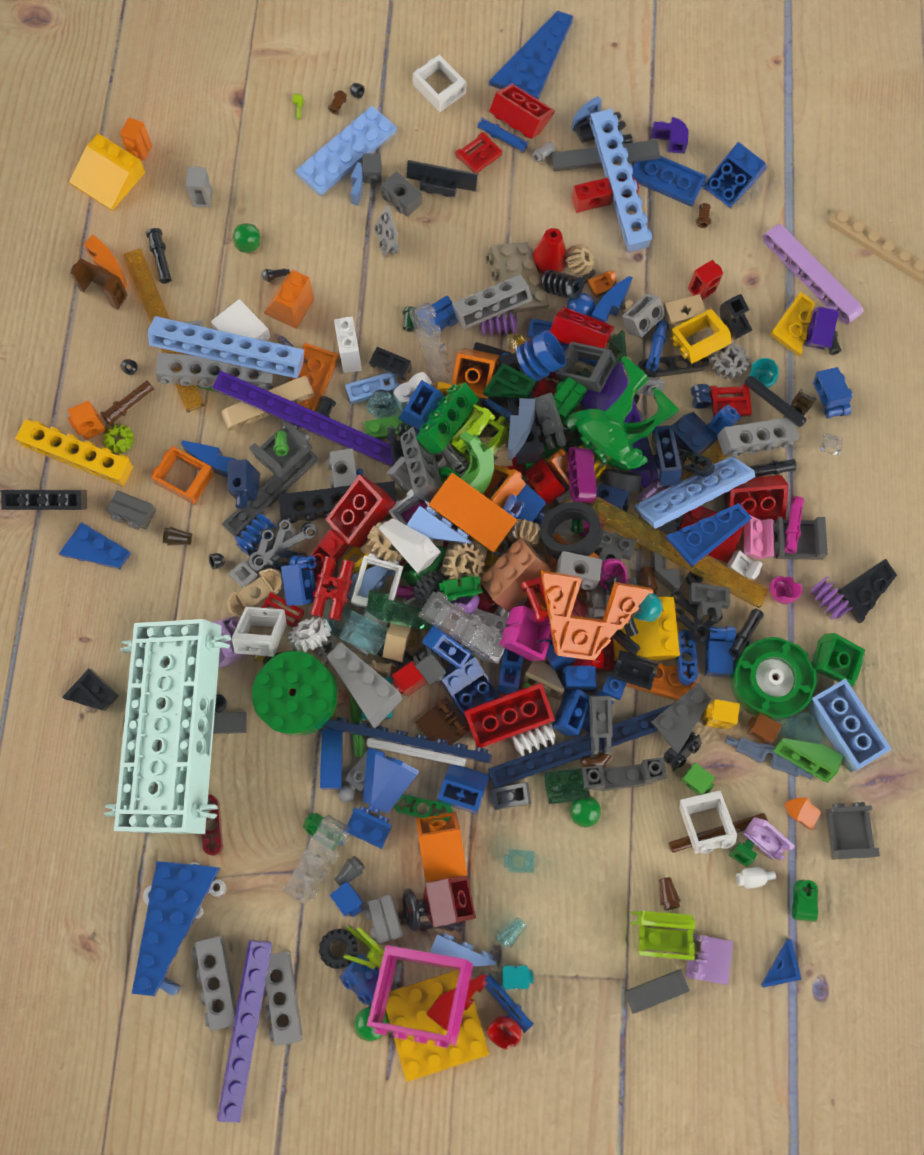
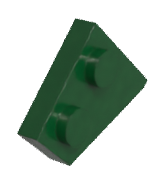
M502 363L484 389L483 395L488 397L526 399L535 386L536 380Z

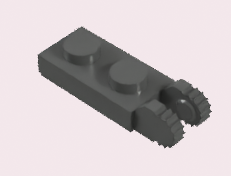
M548 393L534 398L535 409L544 436H546L545 441L550 450L556 448L553 433H556L555 437L559 446H565L564 428L553 394Z
M589 696L592 754L599 753V738H604V753L610 754L611 737H613L611 696Z

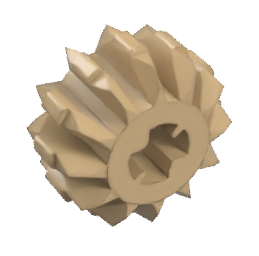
M582 243L575 244L567 249V253H565L567 259L565 261L568 263L571 273H574L576 276H582L592 271L594 258L588 246Z
M517 519V522L508 533V539L513 544L519 538H522L532 548L537 547L541 539L540 527L538 524L532 523V521Z

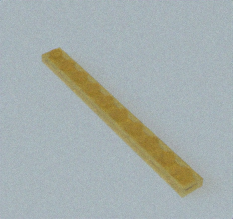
M141 248L123 254L150 322L152 323L155 316L170 319ZM161 348L163 353L184 355L181 352ZM175 369L173 372H179L180 369ZM176 384L187 413L205 406L197 385L183 386Z
M596 497L591 507L596 511L602 524L630 539L636 540L637 543L720 587L730 588L731 594L757 608L762 607L769 591L767 588L708 556H705L691 568L665 538L667 534L607 501Z

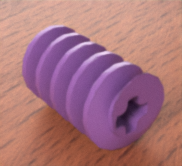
M508 312L507 317L502 313L500 317L497 315L479 323V330L482 331L484 337H486L487 331L490 332L491 336L494 335L495 331H497L498 336H501L502 331L508 336L509 330L515 335L517 331V312H515L514 317L511 312Z
M826 577L812 588L810 594H818L815 601L823 600L820 607L827 606L825 613H833L830 617L831 620L839 619L850 611L853 606L846 608L849 601L841 602L844 595L836 596L839 589H831L834 583H826L828 579Z

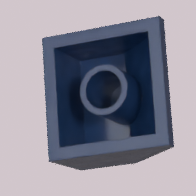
M695 412L682 416L672 425L678 448L701 455L718 441L717 435Z

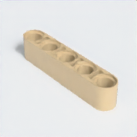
M306 376L268 390L296 404L314 396ZM239 402L221 411L229 431L271 415L243 402Z

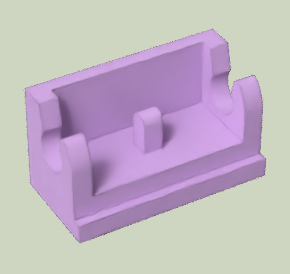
M754 817L743 832L745 837L755 843L772 860L774 858L779 860L785 859L782 852L784 850L792 851L795 847L770 823L763 819Z

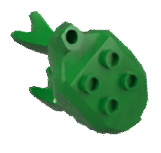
M624 356L621 358V361L628 375L629 384L620 398L606 412L600 409L578 411L569 415L563 424L571 432H574L576 429L579 430L582 436L580 440L584 443V447L591 449L592 452L594 451L598 455L597 458L604 465L608 463L613 468L628 471L648 462L647 457L642 455L641 450L633 448V444L639 439L648 437L656 426L679 412V409L657 387H654L652 393L658 406L657 413L643 422L624 423L625 417L632 410L633 397L636 391L649 380L648 376L637 365Z

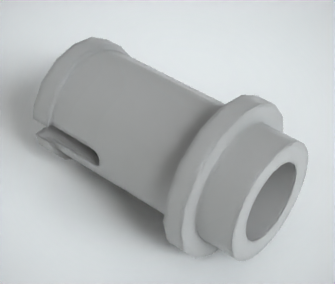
M549 141L540 149H535L532 154L533 159L537 163L543 162L547 156L555 151V146Z

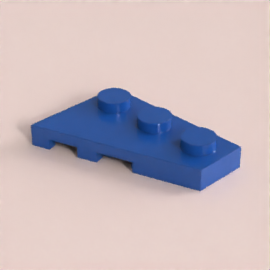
M81 522L59 555L121 569L131 553Z

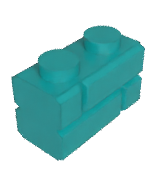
M502 965L501 985L504 989H528L530 984L534 983L533 970L529 969L527 965Z

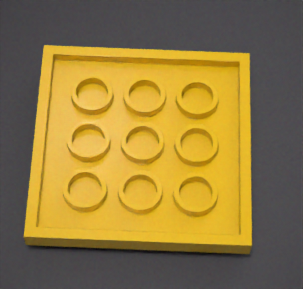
M454 970L390 991L386 1005L390 1024L447 1035V1031L427 1016L426 1013L440 994L457 987L460 971ZM474 1002L467 1011L463 1010L456 1046L448 1045V1048L435 1046V1041L428 1040L427 1044L415 1042V1037L407 1036V1040L394 1037L406 1082L490 1055Z

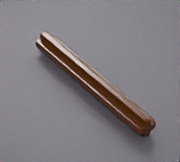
M765 813L732 822L736 833L745 831L754 817L768 822ZM722 825L697 833L696 835L699 841L726 835V832ZM689 836L669 842V848L672 853L693 847Z

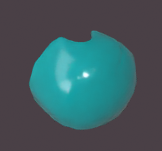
M760 358L753 362L749 376L755 377L767 388H770L778 379L779 369L774 360Z
M649 593L639 604L637 612H634L632 616L639 621L653 622L661 615L663 610L662 601L654 593Z

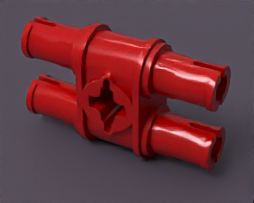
M325 556L321 573L317 575L318 580L315 591L312 593L314 601L310 615L322 618L325 603L329 599L333 601L329 619L341 621L343 608L349 601L348 595L350 587L353 585L351 577L355 563L343 560L340 575L334 578L333 572L336 559ZM334 587L338 588V589H334V590L332 589L331 591L328 590V588H329V589H330V588H334Z

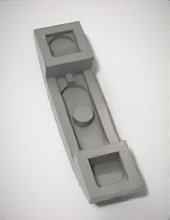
M290 527L286 531L283 541L294 536L297 532ZM277 532L274 534L273 539L268 542L266 551L272 548ZM276 555L271 560L278 562L283 557ZM258 558L256 560V564H260L262 562L261 558ZM247 560L246 562L242 561L228 574L241 588H244L260 577L259 572L262 570L252 569Z

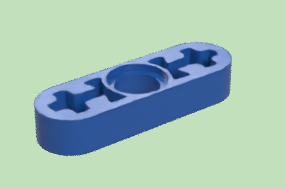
M684 629L678 633L680 656L676 657L677 676L681 684L690 686L698 677L696 642L691 639L690 630ZM682 637H685L686 640H688V643L686 644V647H684V646H685V640L682 639ZM686 653L690 655L691 661L683 660L681 654ZM688 667V675L691 676L690 679L687 678V675H684Z

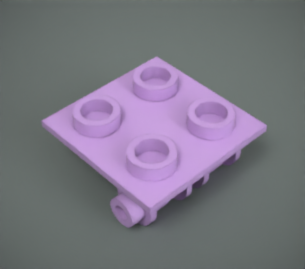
M693 934L695 945L694 960H687L685 977L728 985L733 941Z

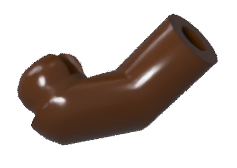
M603 751L598 758H582L581 765L583 767L598 765L604 767L612 756L605 754Z

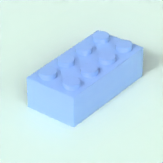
M846 678L811 698L807 705L835 750L843 755L842 761L850 773L892 750Z

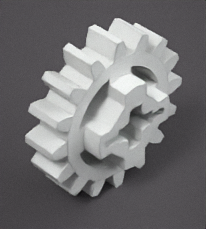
M315 616L311 620L306 618L305 621L298 623L299 626L293 627L292 632L288 633L290 636L288 641L293 650L301 651L303 649L304 652H307L309 648L314 650L316 647L322 646L321 642L327 641L326 637L331 636L330 631L332 629L326 618L322 619L319 617L316 619Z

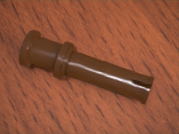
M146 380L121 401H114L109 409L105 412L101 411V416L110 426L114 425V421L121 416H125L129 408L153 391V386Z

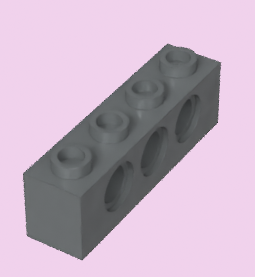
M413 426L400 437L414 495L430 503L443 484L435 455H430L416 439L420 430Z

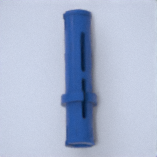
M483 117L480 119L481 121H479L477 126L478 129L489 133L492 138L496 137L521 152H525L529 144L528 141L506 131L497 123L494 124Z
M659 321L656 325V331L652 335V346L646 363V367L649 370L651 364H653L651 370L658 369L663 344H665L667 339L666 332L669 325L666 321L664 327H662L663 321Z
M489 974L485 978V981H487L485 988L507 1012V1016L517 1021L523 1033L527 1032L534 1023L521 1010L522 1006L520 1004L517 1005Z

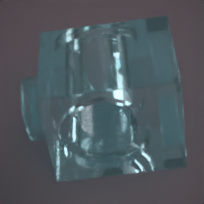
M509 850L508 854L504 855V867H508V872L533 874L535 851ZM515 856H522L524 858L525 864L523 867L518 868L514 865L513 859Z

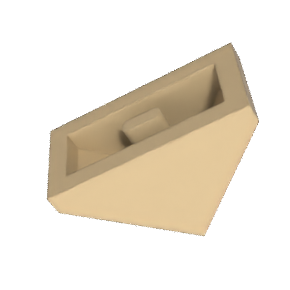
M393 618L386 634L383 658L398 662L403 661L413 623Z

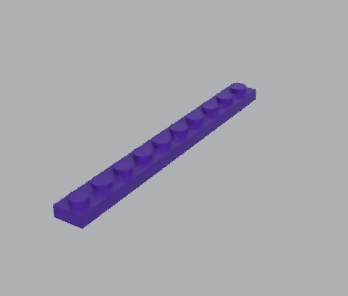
M220 370L212 387L213 390L346 448H352L353 451L391 467L393 460L388 443Z

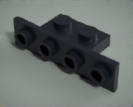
M408 160L406 178L421 181L420 191H425L429 194H441L445 197H455L458 188L476 191L478 173Z

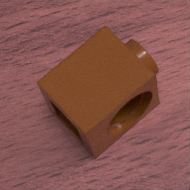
M758 714L750 718L746 726L749 728L746 734L764 744H772L782 725L765 715Z

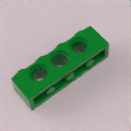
M466 382L452 385L448 389L449 393L446 397L439 401L438 408L429 415L430 419L420 428V433L416 439L430 455L442 452L473 409L472 406L476 405L479 400Z

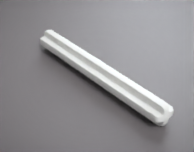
M368 737L367 739L368 747L462 767L465 766L467 760L461 757Z

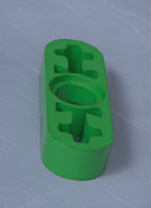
M404 794L394 805L396 812L417 818L430 817L432 805H436L435 810L441 811L442 807H444L446 812L452 813L451 807L447 804ZM406 799L407 804H412V800L416 801L414 813L410 812V807H404V810H400L397 802ZM420 803H426L429 806L427 814L421 815L417 812V806ZM452 816L445 817L444 819L439 818L433 820H444L447 822L448 820H450Z

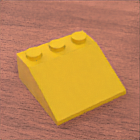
M98 133L86 146L69 183L113 211L146 172L140 159Z
M658 597L662 601L663 606L661 615L653 622L639 621L632 616L639 633L630 638L640 646V650L636 655L653 661H671L680 656L674 597ZM613 638L614 660L616 661L620 650L628 651Z

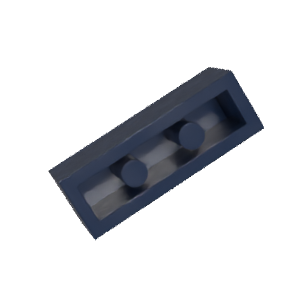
M656 426L652 431L651 442L660 486L680 485L682 468L673 426Z

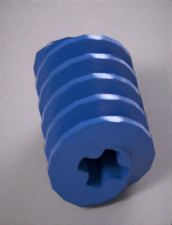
M257 514L258 521L255 519L251 521L253 526H246L248 532L243 530L240 532L242 538L235 537L236 545L247 556L251 555L250 550L257 551L255 544L259 545L260 533L264 528L271 530L273 527L277 529L262 514Z

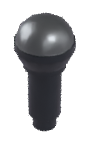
M285 268L279 270L265 269L262 272V278L270 282L274 278L287 276L290 270Z

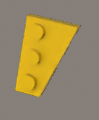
M800 292L769 334L798 357L802 354V346L807 336L806 332L812 318L815 302Z

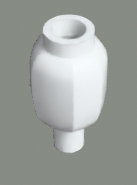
M760 867L746 868L741 873L736 874L738 886H743L745 889L764 886L768 880L776 879L775 871L766 872Z

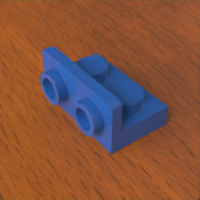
M362 806L359 809L354 807L344 832L382 849L393 827L389 824L390 819L381 815L376 818L370 815L371 811Z
M362 953L357 956V958L369 961ZM351 962L339 978L347 989L352 990L358 995L357 997L361 1003L369 1007L372 1006L380 970L376 967L372 970L366 965Z

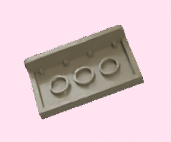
M528 243L491 246L486 254V263L490 267L491 277L495 284L521 274L529 286L532 301L505 312L506 316L508 312H511L513 315L515 312L547 309L550 304L542 287V282Z

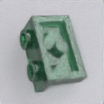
M581 768L544 773L548 804L590 799L589 790L584 787Z

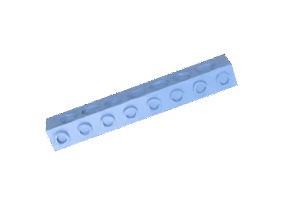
M612 109L591 114L590 125L606 178L608 177L613 190L612 200L627 252L648 248L650 240H652V233L646 226V213H642L641 196H637V182L632 179L633 169L631 163L628 164L627 162L628 152L627 148L622 145L623 135L617 128V115L613 114ZM618 162L620 165H614L613 163ZM623 178L625 181L620 182L618 179ZM623 195H629L630 197L624 198ZM633 211L635 212V214L630 215L627 212ZM633 227H637V228H639L640 230H639V231H634V230H632V228H633Z
M157 316L154 317L148 329L149 346L296 379L299 377L304 362V349Z

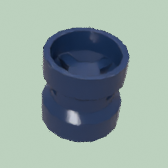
M698 384L691 387V395L694 397L692 403L695 409H703L712 405L711 397H709V385Z

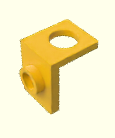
M355 546L342 560H350V557L354 554L359 555L361 559L355 563L353 572L357 574L360 571L364 554ZM367 564L365 570H367L371 565Z

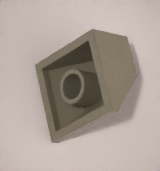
M545 659L532 661L523 683H530L532 686L541 682L545 693L559 700L564 688L554 668Z

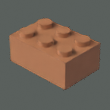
M519 538L483 574L480 583L494 602L507 612H510L527 595L526 591H523L521 584L525 581L542 577L541 570L550 571L551 569L534 548L522 538Z

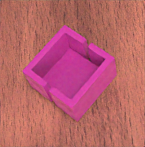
M526 606L513 607L506 623L509 627L504 628L499 645L530 661L544 660L550 643L547 641L536 643V641L552 639L549 618L542 622H536L534 610Z

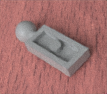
M367 752L345 778L349 785L339 789L338 797L342 802H350L354 798L355 789L360 793L364 790Z

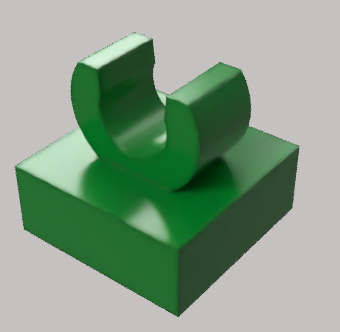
M749 839L745 843L739 842L732 848L729 856L747 867L757 856V853L752 850L755 843Z

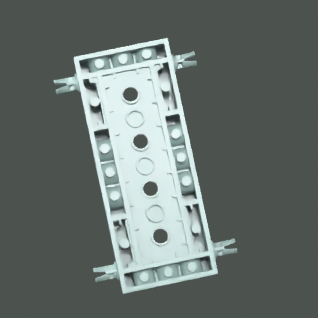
M204 619L134 623L133 640H123L121 642L122 644L129 645L120 649L123 653L131 652L117 804H106L105 807L113 809V811L104 812L106 817H115L114 831L205 834L206 818L214 819L217 817V814L209 813L210 810L218 809L217 805H207L219 653L220 648H229L231 646L222 643L230 641L231 638L229 635L221 636V625ZM167 658H169V659H170V663H169V665L165 668ZM163 699H165V700H166V705H165V707L162 709V702H163ZM162 741V748L158 751V743ZM157 783L158 791L154 794V786Z

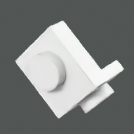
M738 550L734 552L726 567L742 580H754L759 575L763 563L752 561L743 552Z

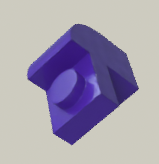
M675 117L671 118L670 123L654 121L651 138L668 140L667 152L685 154L689 136L686 124Z

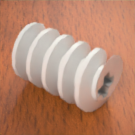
M551 723L539 726V728L536 727L531 729V731L528 730L524 734L520 733L516 737H510L516 752H519L522 757L524 756L525 749L532 753V746L538 751L540 750V743L545 748L547 747L548 740L552 745L555 744V734Z

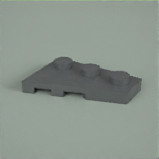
M696 684L651 721L652 725L676 754L680 752L711 698L699 684Z

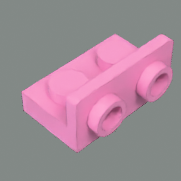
M752 517L744 525L745 555L757 560L774 556V521L772 519L761 521Z

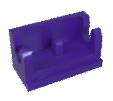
M820 306L813 310L805 346L818 349L831 348L839 311Z

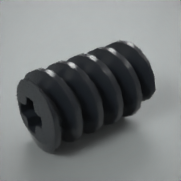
M549 269L542 278V287L546 293L575 300L581 295L584 282L581 277Z

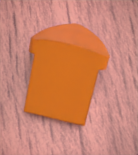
M606 271L588 280L587 284L595 298L605 295L617 284L614 271Z
M795 798L785 803V808L793 819L801 823L805 828L813 830L821 811L812 805L808 798Z

